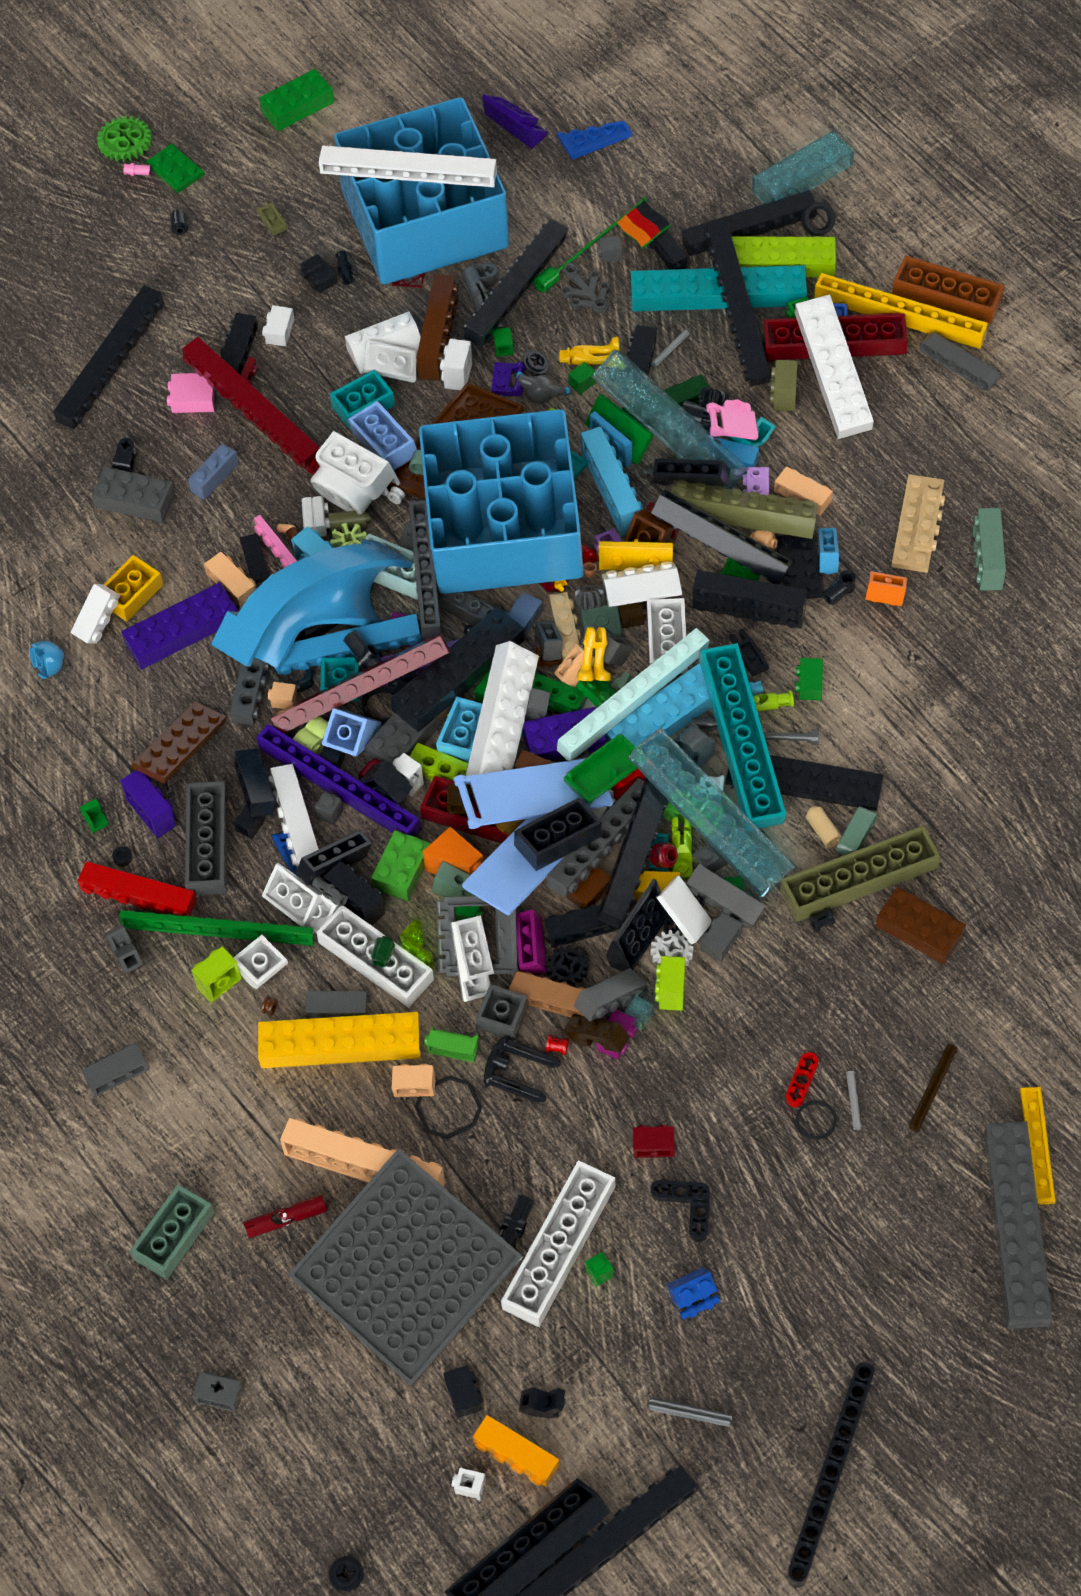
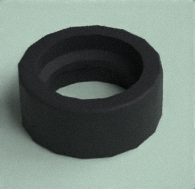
M815 202L807 206L801 216V224L804 230L813 236H821L830 232L836 221L833 208L824 202ZM814 209H822L826 212L828 222L822 229L813 228L809 222V215Z

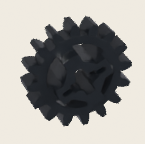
M570 945L567 946V949L560 946V951L554 949L553 956L548 955V962H546V968H548L547 975H551L550 979L552 981L557 980L558 983H571L575 987L576 981L581 984L582 977H587L586 971H589L588 958L584 957L583 951L578 953V947L571 950Z

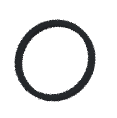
M809 1101L803 1104L796 1114L798 1130L810 1139H824L831 1135L836 1128V1113L825 1102ZM809 1105H822L831 1111L834 1124L826 1134L819 1136L810 1135L801 1128L799 1115Z

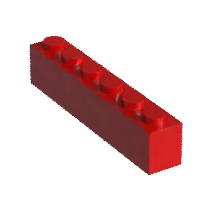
M87 861L78 878L79 887L86 894L94 893L104 899L112 898L122 904L130 903L140 909H151L158 914L190 916L197 901L195 892L192 890Z

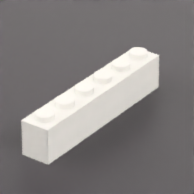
M293 764L270 768L271 776H268V782H271L274 789L272 795L276 796V802H278V817L283 819V823H281L283 834H288L289 837L286 838L288 850L291 849L293 853L291 854L292 864L298 867L301 858L317 851L318 846Z

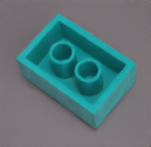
M375 369L330 393L331 407L349 430H351L348 419L376 401L385 410L395 406L393 391Z

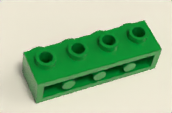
M535 673L532 688L550 693L548 710L563 714L583 709L587 697L579 689Z

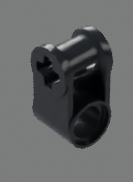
M123 438L118 442L112 468L127 472L133 471L136 451L134 443L130 438Z

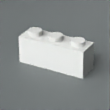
M94 584L70 633L88 644H97L102 638L105 626L110 621L113 609L118 605L120 595L105 585Z

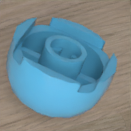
M40 641L31 644L33 648L29 650L30 659L33 667H38L41 672L37 673L38 676L46 679L56 675L63 665L64 653L62 649L50 641Z

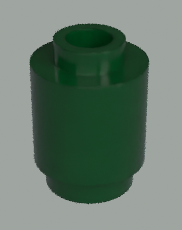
M382 936L376 939L370 956L372 964L385 967L390 962L395 948V943L391 938Z

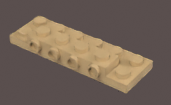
M908 474L891 567L928 573L931 552L936 551L937 540H934V536L939 534L940 525H937V521H941L942 510H939V508L944 506L945 496L942 495L943 479Z

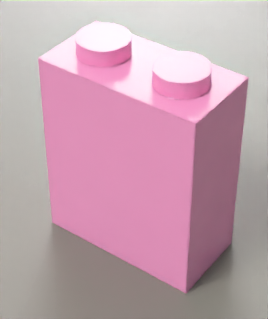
M197 373L171 374V381H168L170 395H167V405L171 406L172 413L214 412L215 387H211L203 376H199Z

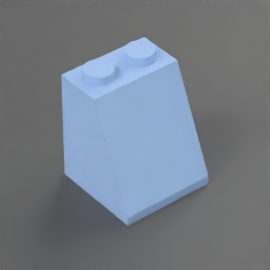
M333 708L321 745L358 756L365 750L367 743L380 730L382 722L348 710Z

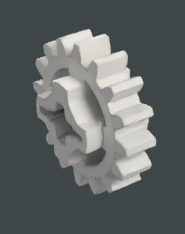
M669 930L668 934L661 932V938L655 936V942L651 943L652 949H650V954L653 956V962L661 963V955L685 957V965L688 966L689 960L693 958V946L686 940L684 934L682 936L679 935L678 930L675 934H672V930Z

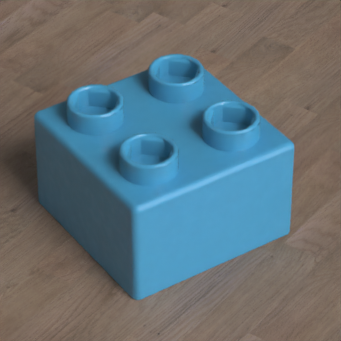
M460 97L341 131L334 135L335 147L490 158L464 99ZM496 174L494 187L339 175L341 190L381 284L409 279L435 269L476 259L482 255L506 249L509 246L506 191L498 174Z
M557 409L429 424L419 428L430 546L437 587L441 594L578 579L583 576L581 532L566 413L564 410Z

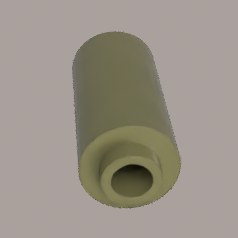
M356 510L329 513L330 530L336 529L340 531L342 530L341 525L344 523H348V529H353L355 527L354 524L360 525V528H366L367 524L370 523L369 513L364 511L362 514H357Z

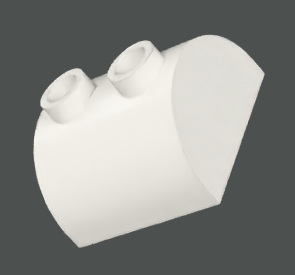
M263 935L259 936L233 957L238 963L241 976L255 989L262 986L288 964L287 959Z

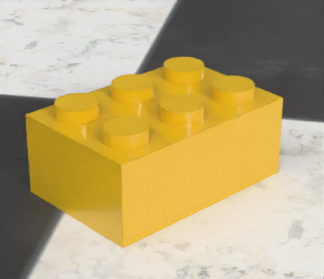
M132 555L103 585L120 595L118 605L112 612L128 622L163 586L160 572Z

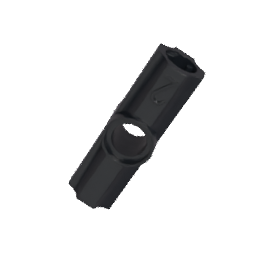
M353 630L344 638L343 641L355 655V661L360 667L367 669L381 662L377 649L368 644L357 630Z
M517 1195L510 1213L506 1214L501 1225L499 1236L513 1248H515L518 1238H521L525 1231L526 1220L534 1205V1201L525 1195Z

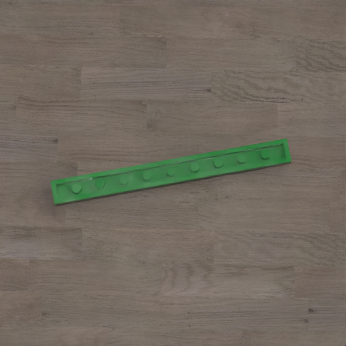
M121 910L119 914L120 924L125 929L243 940H256L259 936L263 935L269 942L314 946L315 941L313 928L306 926L297 927L249 921H231L229 919L220 920L208 917L199 918L172 914H155L152 912H135L131 910Z

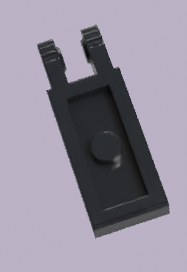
M744 629L739 630L742 642H739L733 633L729 635V640L732 644L738 643L743 663L752 677L769 669V664L753 639L748 636Z

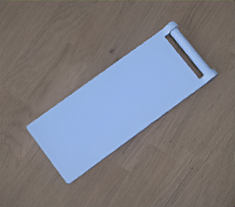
M585 759L471 776L458 775L454 778V783L458 786L468 816V826L470 829H476L483 825L542 817L578 797L589 809L612 806L613 800L610 792L607 791L588 805L564 782V776L567 775V772ZM467 783L471 785L481 819L475 816L465 785Z
M540 817L525 819L517 829ZM513 832L463 882L462 888L506 915H510L564 857L536 871L514 846Z

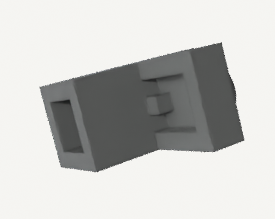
M122 924L105 932L110 948L125 974L143 965L136 948L131 943Z

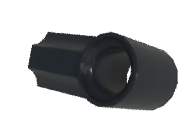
M850 570L841 572L839 578L822 592V597L829 605H834L843 596L855 590V574Z

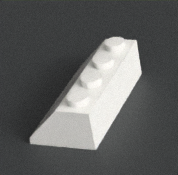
M406 312L345 336L347 351L360 374L365 373L364 352L366 340L409 348L418 352L421 336L410 312Z
M670 561L662 562L661 565L653 566L652 564H647L642 568L635 569L634 567L624 569V571L617 572L616 570L607 571L606 574H602L603 588L609 607L682 595L677 567L675 563Z

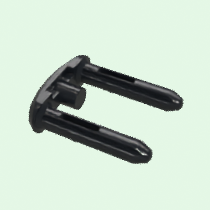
M508 1036L500 1038L488 1056L484 1071V1085L487 1088L493 1086L536 1103L545 1102L546 1095L542 1091L495 1075V1069L498 1068L506 1071L509 1059L501 1057L504 1051L550 1068H558L561 1065L560 1060L553 1055L511 1041Z

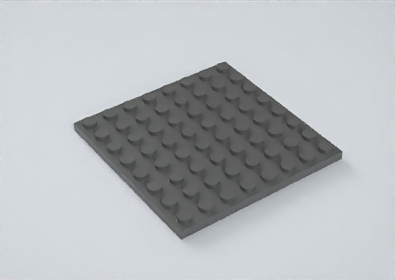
M398 1148L292 1269L288 1276L409 1385L413 1386L522 1260L523 1256Z

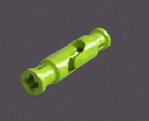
M792 691L781 694L774 692L753 695L757 712L775 710L783 706L794 707Z

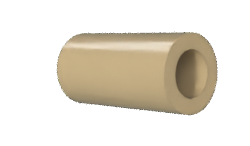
M811 807L807 811L805 818L825 847L829 849L839 844L842 836L822 807Z

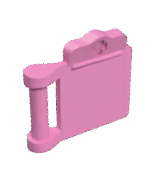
M736 399L733 401L726 400L723 406H719L716 403L706 405L710 416L711 436L725 435L752 440L758 439L755 413L751 411L749 403ZM716 413L721 414L722 428L718 426Z

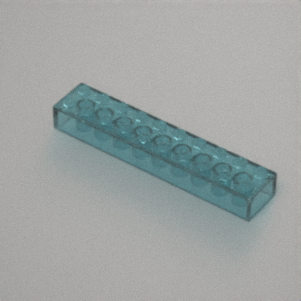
M614 349L593 374L592 378L680 459L724 461L730 468L728 486H722L723 488L732 489L749 469L621 351Z
M661 727L634 748L628 759L761 898L781 882V879L786 878L795 868Z

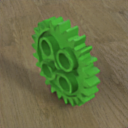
M126 116L123 119L117 117V121L111 119V124L106 122V127H101L102 131H98L97 143L101 153H104L105 157L109 156L110 160L116 158V162L120 159L123 162L126 159L132 161V157L138 159V154L143 156V151H148V147L151 146L152 135L148 124L145 125L144 121L140 122L139 118L133 120V116L129 119Z

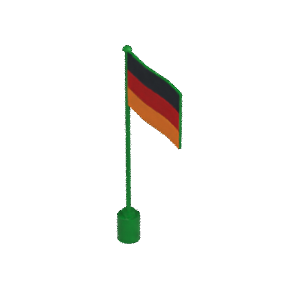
M642 197L638 204L558 269L548 267L533 280V283L537 290L545 293L560 281L559 272L566 264L571 263L616 225L643 249L670 227L669 222L664 216L649 206L646 197Z

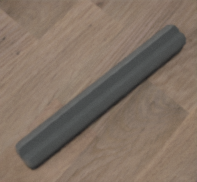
M650 1398L648 1409L726 1427H730L732 1423L731 1414L657 1398Z

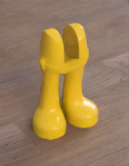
M587 627L583 641L584 656L581 668L577 673V680L594 681L595 679L610 681L611 674L604 669L603 664L605 648L608 644L606 629L598 627L595 633L593 627ZM593 648H595V658H594V665H593V670H592V669H591L592 653H593Z

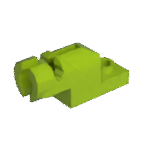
M678 817L672 819V844L677 849L678 859L673 866V872H680L681 879L688 881L693 873L691 819L684 817V835L681 836L678 830Z

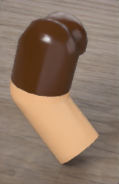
M278 524L277 531L279 533H286L290 541L299 533L297 528L291 524Z

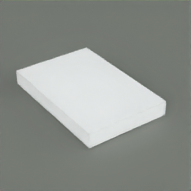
M366 340L364 372L369 373L375 369L380 376L414 383L416 381L417 350Z
M680 876L675 877L657 897L691 945L698 941L712 923L711 918Z

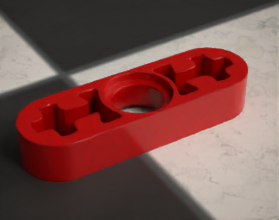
M812 1052L804 1053L801 1056L787 1090L786 1102L791 1107H799L803 1104L818 1068V1057ZM811 1059L812 1063L810 1064L807 1071L805 1070L806 1062H808V1060ZM803 1075L807 1077L808 1081L805 1084H800L796 1079L798 1076ZM796 1088L799 1089L798 1098H796V1100H792V1096L795 1095Z

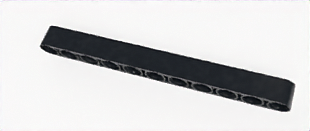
M868 1362L859 1363L854 1370L793 1553L787 1580L795 1588L802 1587L807 1581L873 1381L874 1368ZM865 1371L869 1374V1377L862 1378L858 1373ZM860 1391L863 1394V1396L859 1398L853 1396L852 1392ZM848 1410H853L856 1413V1416L849 1417L846 1415L845 1412ZM847 1430L850 1435L843 1437L839 1434V1431ZM841 1450L844 1455L836 1457L832 1451ZM830 1469L834 1470L837 1473V1475L834 1477H829L826 1474V1471ZM823 1489L829 1491L830 1496L822 1497L819 1494V1491ZM820 1510L824 1515L818 1518L812 1512ZM808 1530H813L816 1532L817 1536L814 1538H809L806 1536L805 1532ZM805 1550L809 1552L810 1557L804 1559L798 1553ZM800 1571L803 1574V1578L795 1579L792 1573Z

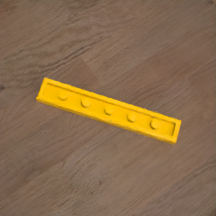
M1041 1087L1020 1088L1023 1121H1027L1037 1202L1038 1205L1055 1204Z

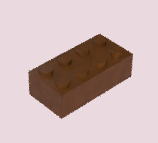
M898 886L877 915L876 927L943 965L964 936L966 924Z

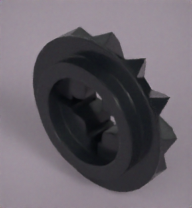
M529 350L524 354L522 364L525 365V369L530 370V374L535 373L536 376L544 375L548 371L549 361L543 353L537 350Z
M350 1556L338 1558L329 1569L331 1584L341 1592H351L353 1589L359 1588L364 1577L362 1564L356 1558ZM344 1566H346L349 1572H353L349 1576V1582L344 1577H340L344 1574Z

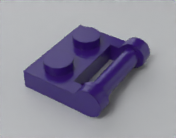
M495 362L491 392L501 396H522L523 388L517 381L518 378L516 377L513 388L510 387L512 372H522L524 374L526 371L525 365L522 362H517L516 364Z

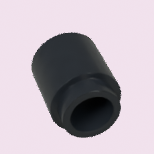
M181 209L172 211L170 215L172 232L177 235L185 234L188 231L186 213Z

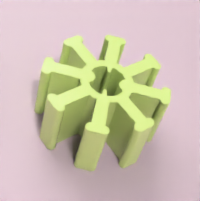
M344 523L341 525L343 533L334 529L332 531L333 540L331 539L330 541L333 548L361 544L362 540L367 537L365 531L361 533V528L358 524H354L355 527L350 532L348 523Z

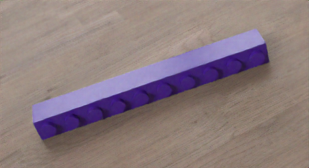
M267 724L256 737L260 750L284 765L293 764L296 773L328 793L337 795L342 802L391 833H394L396 830L415 837L421 830L419 818L271 725Z

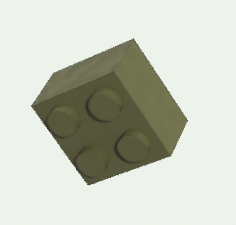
M776 360V367H772L770 403H774L773 410L795 411L797 361Z

